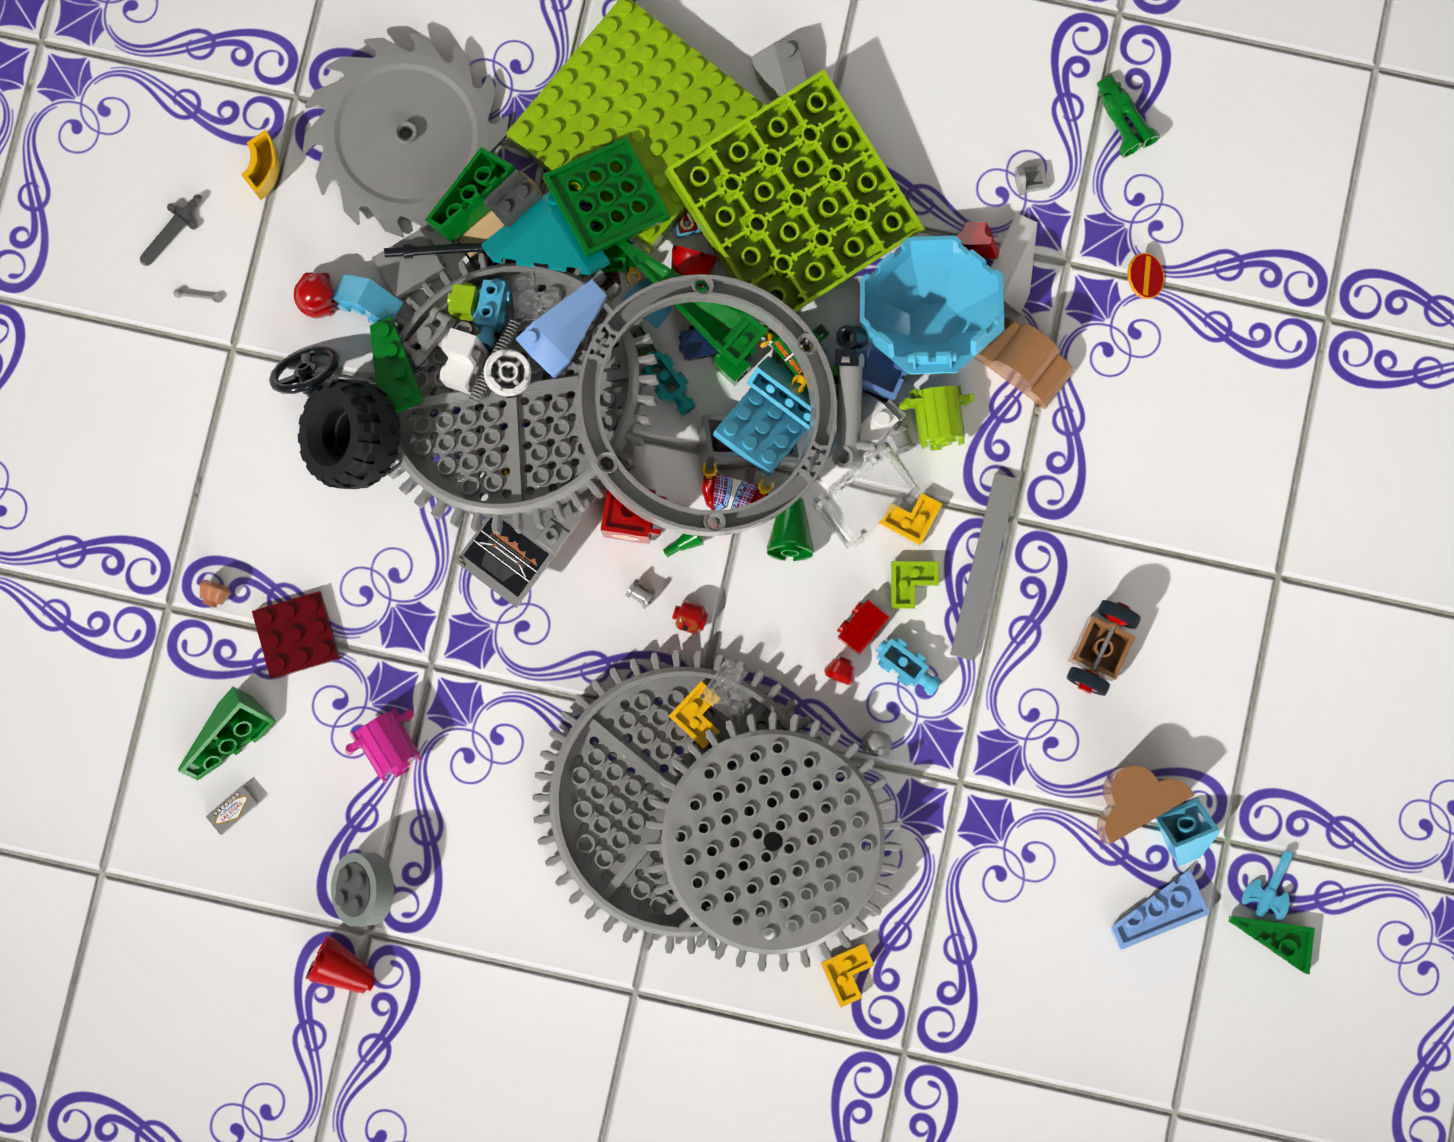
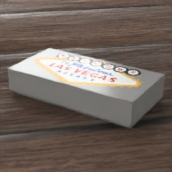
M242 785L205 817L218 833L223 835L259 803L247 788Z

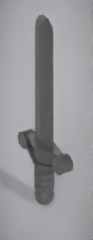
M200 194L194 195L193 199L184 208L178 207L173 203L167 205V209L174 216L140 256L142 265L149 266L185 224L192 230L198 228V224L192 218L191 213L202 201Z

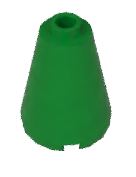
M799 498L788 509L775 517L767 544V555L774 559L785 561V557H793V561H802L813 556L814 547L805 503L802 498Z

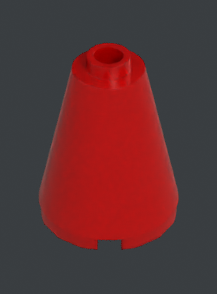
M673 245L671 269L682 276L710 275L718 257Z
M327 936L323 941L306 975V979L310 980V982L362 994L366 990L371 991L377 978L373 977L375 972L330 936Z

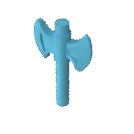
M1287 850L1284 851L1265 890L1261 888V879L1253 881L1245 889L1241 903L1245 905L1249 902H1258L1255 916L1263 919L1266 912L1268 913L1269 908L1273 910L1277 922L1282 921L1286 916L1290 903L1289 895L1287 892H1284L1280 897H1277L1276 891L1294 855Z

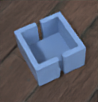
M869 342L866 348L867 367H863L862 390L885 401L890 399L894 403L907 372Z

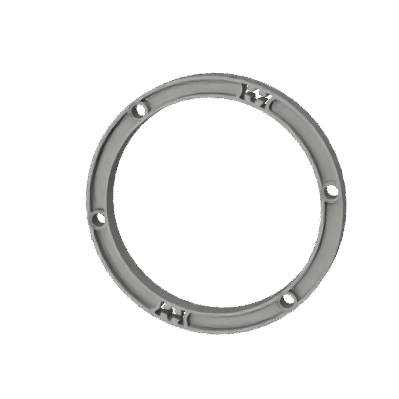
M698 274L669 278L654 283L627 298L611 312L594 335L583 357L575 390V415L580 441L589 463L603 485L625 507L644 520L674 532L694 536H721L743 532L768 522L788 509L808 490L822 470L831 450L837 422V397L832 371L821 345L807 324L790 307L769 292L753 284L720 275ZM696 284H702L706 288V292L698 291ZM688 302H709L727 305L746 312L766 324L786 343L794 354L805 377L811 406L809 435L801 458L793 472L780 487L764 498L742 507L727 510H699L684 507L667 501L646 489L625 469L613 451L604 430L600 409V386L604 367L611 350L622 335L636 322L659 309ZM603 336H605L607 341L600 354H594ZM800 342L807 343L810 351L803 350ZM815 454H819L813 461L814 466L809 471H806L810 465L809 460ZM600 461H609L612 465V469H603L600 465ZM708 518H713L717 521V529L709 527Z

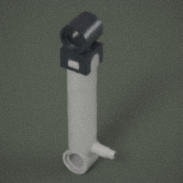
M850 325L842 326L836 333V342L843 349H835V366H839L837 445L833 451L832 460L835 466L841 469L859 467L864 459L862 450H875L877 448L876 442L860 441L863 367H867V350L859 349L866 345L868 337L864 329L859 326ZM851 333H853L854 336L852 343L850 341ZM847 452L850 454L849 461L846 459Z

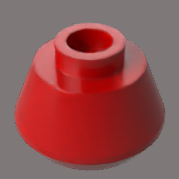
M839 656L838 660L833 659L824 668L825 676L846 685L854 683L855 667L851 666L853 661Z

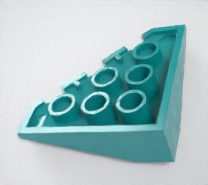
M550 192L542 195L512 226L507 228L504 225L481 244L483 250L496 263H503V259L516 260V265L533 268L535 263L548 264L549 270L567 272V267L581 269V274L591 275L610 265V261L603 251L589 258L585 257Z

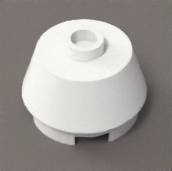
M512 349L498 350L489 356L484 365V379L488 387L496 394L515 396L524 391L531 379V367L528 360L518 351Z

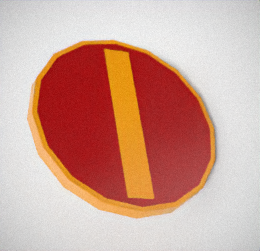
M1139 253L1134 256L1129 262L1127 270L1129 285L1140 298L1152 299L1163 288L1164 271L1161 263L1150 253Z

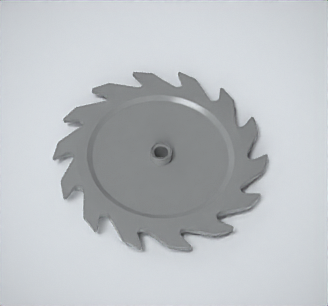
M409 32V36L415 45L413 51H407L385 38L364 39V43L372 48L376 55L373 58L342 56L327 65V69L343 73V79L315 90L305 104L306 109L317 106L325 108V112L305 133L303 153L305 154L316 145L323 147L315 176L321 194H325L332 181H337L340 186L344 212L356 225H360V209L367 207L385 232L402 238L404 234L398 225L400 218H406L428 231H435L425 221L427 216L480 147L492 153L507 136L506 132L508 131L509 116L504 117L496 124L489 122L496 96V89L490 74H488L481 88H475L472 82L469 59L455 44L453 45V60L445 62L428 38L413 32ZM405 130H409L413 133L412 136L408 139H404L400 136L401 133Z

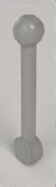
M175 289L173 292L176 298L185 296L210 299L215 303L222 301V296L219 293L207 295L182 292L180 289Z

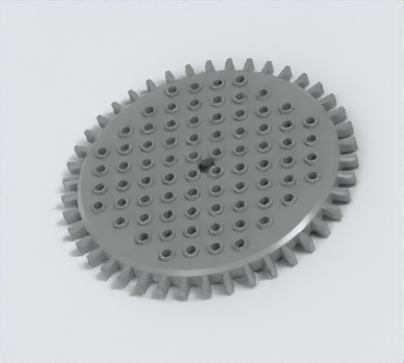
M480 253L479 264L481 269L470 272L468 265L461 260L458 264L462 277L452 281L449 274L445 271L439 273L445 286L436 293L432 286L423 283L421 285L423 291L430 298L421 306L416 300L410 297L407 298L408 306L415 313L409 320L404 319L400 315H396L394 319L396 324L403 328L400 332L402 342L404 343L412 337L429 317L430 311L434 306L438 305L444 309L446 315L450 314L448 312L447 299L448 294L452 292L453 284L471 283L479 290V288H482L483 280L502 279L513 292V302L511 305H507L506 309L509 320L512 319L521 323L520 329H517L518 332H514L516 335L512 339L513 342H510L511 345H508V349L518 351L522 355H527L526 359L531 367L530 382L526 389L520 393L519 398L517 396L506 398L496 394L488 387L486 388L487 391H483L485 394L481 398L482 401H478L480 404H476L469 400L468 395L470 394L460 391L453 392L454 389L446 387L440 380V370L449 358L440 346L437 345L435 350L430 353L422 364L416 366L411 362L425 401L396 414L399 416L401 424L399 426L401 443L398 445L397 450L399 462L391 467L388 476L395 479L407 471L410 477L402 483L399 489L407 495L419 484L423 490L416 497L414 503L422 509L432 496L435 497L438 502L431 514L438 520L444 514L447 506L455 509L450 520L454 527L459 528L464 514L468 513L473 515L471 529L474 532L479 533L483 518L490 517L493 518L491 526L495 534L501 535L503 518H513V528L520 534L523 533L524 516L533 515L535 525L539 529H544L545 521L542 512L553 509L554 515L560 522H563L566 519L561 507L562 504L572 500L574 506L583 512L586 509L584 502L579 497L581 493L589 488L597 498L601 499L604 496L601 488L595 484L599 478L584 452L576 420L570 421V417L575 415V397L573 399L568 397L571 393H575L580 366L591 340L605 319L618 307H615L611 301L622 290L617 283H614L605 292L608 298L595 321L591 322V324H594V327L586 331V337L576 349L573 361L555 379L551 376L550 379L545 380V375L549 373L528 354L516 338L532 322L543 315L540 313L542 309L547 308V311H549L588 282L583 279L585 274H581V269L576 268L574 273L549 270L548 264L535 263L534 268L518 266L516 263H509V259H503V263L490 266L489 260L484 253ZM599 270L592 280L600 287L607 277L603 271ZM546 287L544 292H539L540 288ZM524 290L522 295H517V292ZM520 312H525L524 316L518 317V314ZM643 318L629 328L617 341L619 343L618 347L611 350L604 367L600 386V409L605 433L617 458L623 464L632 466L634 462L627 453L622 452L626 443L629 442L639 447H643L645 443L640 436L632 434L635 424L651 427L653 423L650 417L638 414L640 405L657 406L655 396L642 395V386L658 385L659 379L653 374L642 375L641 369L644 366L657 364V358L654 354L639 356L638 353L639 348L653 343L652 338L649 334L633 338L631 333L646 324ZM456 319L457 324L452 327L475 336L480 334V330H478L473 321ZM495 332L494 334L497 340L499 336H502L500 332ZM603 336L594 354H600L607 341L605 336ZM418 345L415 350H419L422 346ZM488 350V351H489V355H488L487 359H488L489 356L491 355V352H493L492 350ZM615 365H620L618 370H613ZM435 367L436 371L430 373V370ZM569 371H574L571 377L567 376ZM368 372V378L376 383L375 372ZM617 387H622L620 392H615ZM434 389H437V393L435 395H431V392ZM548 396H552L550 402H545ZM525 399H529L527 405H523ZM501 403H507L504 408H500ZM480 405H484L483 410L477 411ZM461 408L459 414H454L456 409ZM623 409L621 415H616L617 410ZM438 411V415L432 417L433 412ZM411 415H416L414 420H409ZM548 419H554L552 424H547ZM525 422H531L529 427H524ZM504 424H507V429L502 431L501 427ZM484 427V432L479 434L478 430ZM461 430L462 434L456 437V432ZM439 433V437L433 440L434 434ZM416 436V441L410 443V439ZM577 437V438H578V442L575 443V444H572V443H571V440H572L573 438ZM550 441H555V444L552 447H548V443ZM527 444H532L529 450H525ZM504 447H509L506 453H502ZM481 450H486L483 456H479ZM463 453L462 458L456 459L457 454ZM440 456L439 461L434 462V458ZM575 460L580 461L578 466H572ZM600 461L603 469L610 470L612 465L609 461ZM552 463H556V467L554 469H549V466ZM529 466H533V470L531 472H526V469ZM506 469H510V473L508 475H503V472ZM483 472H487V476L485 478H480V475ZM460 475H464V479L462 481H457V478ZM553 486H558L557 490L551 492ZM529 489H534L532 495H527ZM506 492H511L509 498H504ZM483 495H488L486 501H481Z
M674 650L672 655L673 667L662 669L660 667V658L657 653L651 654L653 670L641 673L640 665L636 659H631L630 667L634 677L625 681L622 680L617 669L611 668L610 675L614 679L616 686L605 691L602 684L594 679L591 684L600 697L592 704L588 703L584 696L577 694L574 697L577 704L585 709L580 717L576 719L569 712L562 711L560 714L564 721L572 725L568 735L564 736L555 730H550L549 732L552 739L562 742L559 754H554L549 750L541 751L540 756L545 760L555 762L552 774L543 771L535 772V778L538 780L551 782L550 794L537 793L532 798V800L539 803L550 802V814L538 815L533 820L534 823L543 824L551 822L553 834L542 836L537 840L538 845H548L549 843L556 842L559 854L549 857L545 861L546 866H554L558 862L563 861L568 869L566 874L558 877L555 881L556 885H565L570 879H574L580 887L577 892L570 896L568 901L571 904L576 903L586 894L594 903L586 911L584 917L589 920L595 916L598 909H603L610 915L603 925L602 931L606 933L613 928L617 919L627 924V929L623 933V942L628 943L632 938L635 928L646 931V937L643 941L644 949L649 950L652 946L654 934L665 935L667 938L665 950L669 954L674 949V937H687L686 948L688 953L694 954L696 949L695 936H700L703 929L697 923H693L687 931L681 933L678 928L681 922L689 917L686 911L680 907L672 914L666 915L664 912L665 908L673 900H677L673 890H668L663 894H655L653 890L654 885L665 884L668 882L665 870L656 873H649L647 871V867L651 864L662 863L663 856L662 851L657 850L660 854L659 858L652 859L650 856L651 851L645 850L644 844L662 842V830L650 829L645 824L650 816H654L658 822H663L666 810L655 808L650 804L651 799L659 798L663 801L665 798H670L673 793L672 790L663 787L659 783L660 779L668 778L671 782L678 784L683 776V773L675 769L671 762L677 759L689 768L697 759L689 752L687 745L690 742L695 744L699 751L704 754L709 750L708 747L711 744L709 743L703 749L669 715L702 681L719 697L709 707V709L715 712L714 717L707 718L705 713L703 716L720 731L716 735V739L718 742H723L730 738V735L724 732L726 721L731 720L735 724L738 735L749 732L747 717L750 714H753L756 719V728L759 722H764L766 724L765 730H769V715L771 712H776L778 718L777 729L789 730L790 718L787 714L795 709L798 703L796 699L788 701L783 708H780L773 701L775 696L781 691L782 686L779 683L773 686L767 695L757 689V686L763 680L764 673L762 671L754 675L753 681L750 684L741 680L740 675L744 670V662L742 661L735 665L732 675L721 672V667L724 663L723 655L718 654L715 658L713 670L701 668L703 656L701 651L696 650L693 656V667H681V654L679 650ZM722 692H729L730 698L723 700L721 698ZM657 697L663 699V704L661 706H656L654 704V700ZM622 701H629L630 706L628 709L621 708ZM740 707H747L748 713L741 715L739 713ZM643 715L648 718V722L644 725L639 723V718ZM809 716L799 721L797 732L801 728L808 726L811 722ZM609 718L614 720V726L610 728L605 724ZM664 731L666 733L665 739H658L657 733ZM626 734H631L633 737L629 743H626L623 739ZM816 736L817 739L822 741L820 736ZM592 737L599 739L598 745H591L590 740ZM775 744L773 746V751L775 753H780L782 751V746H778L777 744ZM677 746H682L684 748V753L682 755H677L675 753V748ZM649 749L651 752L650 757L644 758L642 751ZM615 752L617 759L610 761L608 758L609 753ZM756 752L751 753L750 759L753 762L758 761L759 754ZM577 755L583 756V763L577 764L575 757ZM811 758L805 759L804 765L808 768L812 767L813 760ZM737 764L734 767H729L728 765L727 767L729 770H735ZM661 765H668L669 771L667 773H661ZM629 767L635 769L634 776L627 775L626 771ZM789 767L782 768L788 775L790 774L791 770ZM596 770L602 773V777L598 780L593 777V773ZM706 770L705 777L708 779L713 778V770ZM761 775L759 777L760 784L764 785L768 782L767 776ZM815 781L813 788L818 790L819 787H822V784L819 781ZM648 782L654 786L651 792L645 790V784ZM738 784L736 786V791L738 793H743L745 791V786L743 784ZM615 785L620 788V792L617 795L611 792V788ZM579 789L586 790L584 798L578 796ZM795 789L791 790L790 797L797 799L799 792ZM716 792L713 795V799L717 802L723 798L720 792ZM769 798L767 805L771 808L775 807L776 800ZM631 801L638 803L636 810L630 809L629 804ZM693 801L691 809H699L700 804L697 801ZM598 804L604 805L605 810L603 813L596 811ZM823 804L821 808L830 809V806ZM750 806L746 807L744 810V813L747 816H750L748 814ZM802 812L798 818L801 822H805L808 819V815ZM724 815L721 819L725 825L731 822L729 815ZM617 819L623 822V826L619 829L614 826V822ZM778 821L776 823V828L778 830H783L785 828V823L783 821ZM583 822L589 824V830L586 832L580 828ZM704 823L699 826V831L703 828L708 830V826ZM754 830L753 837L755 839L762 837L761 830ZM683 832L677 833L676 839L680 842L684 841L685 834ZM769 832L764 837V845L768 850L776 851L782 846L783 840L779 833ZM634 835L641 837L639 844L633 843L632 837ZM813 835L807 838V842L810 845L816 843L813 840ZM600 838L607 840L608 843L605 847L599 845ZM737 838L730 840L732 847L739 846L740 842ZM785 845L784 850L786 853L793 852V846L787 847ZM709 847L707 853L710 856H714L717 850L715 847ZM767 852L761 856L764 862H768L771 858V855ZM619 853H623L626 856L624 862L617 860ZM586 856L592 859V863L589 866L583 863V859ZM686 856L684 861L690 865L694 862V858ZM746 861L744 868L740 870L744 871L748 868V863ZM795 867L793 869V874L795 876L798 874L800 867ZM637 869L644 871L642 878L636 877L635 871ZM718 870L716 872V877L718 879H723L725 877V872L723 870ZM603 872L610 874L608 881H604L601 878ZM776 875L772 876L770 883L777 885L779 877ZM696 878L693 880L696 883V888L702 886L701 879ZM754 884L748 885L747 891L749 893L756 892L757 888ZM622 887L628 889L629 893L627 896L620 895ZM726 893L724 899L727 902H731L734 896L732 893ZM781 899L784 906L787 907L788 901ZM703 902L701 905L702 909L705 911H708L711 908V906H708L705 902ZM645 903L647 910L644 912L639 911L638 905ZM759 907L756 909V915L761 912L765 914L764 908ZM735 916L733 923L735 925L741 924L742 918ZM710 935L708 937V946L711 951H715L718 943L716 938Z

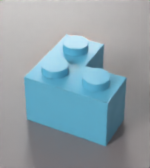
M347 274L342 276L332 297L334 301L339 303L338 308L347 313L353 311L361 316L365 315L368 317L367 321L370 324L390 316L395 319L403 304L402 301L371 279Z

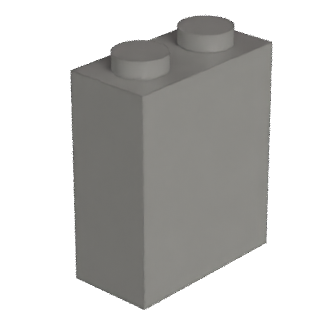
M419 229L389 248L403 247V244H412V246L435 244L429 234L423 235ZM384 251L372 257L395 297L400 301L422 289L421 285L423 283L429 285L439 279V273L445 271L444 266L447 265L441 254L419 255L404 259L403 256L385 257Z

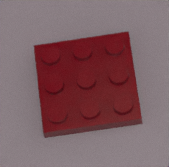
M321 591L252 611L270 679H276L340 660Z

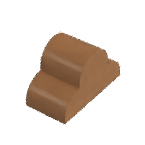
M1004 317V331L975 356L976 359L1043 409L1048 407L1074 372L1068 361L1058 354L1059 349L1048 336L1031 325H1019L1007 317Z
M1142 766L1117 768L1109 773L1103 784V796L1108 807L1102 811L1097 821L1099 838L1102 843L1112 844L1195 795L1185 783L1175 779L1157 780L1150 770Z

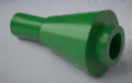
M682 534L675 543L664 548L663 551L669 557L680 550L683 551L704 545L703 540L706 537Z

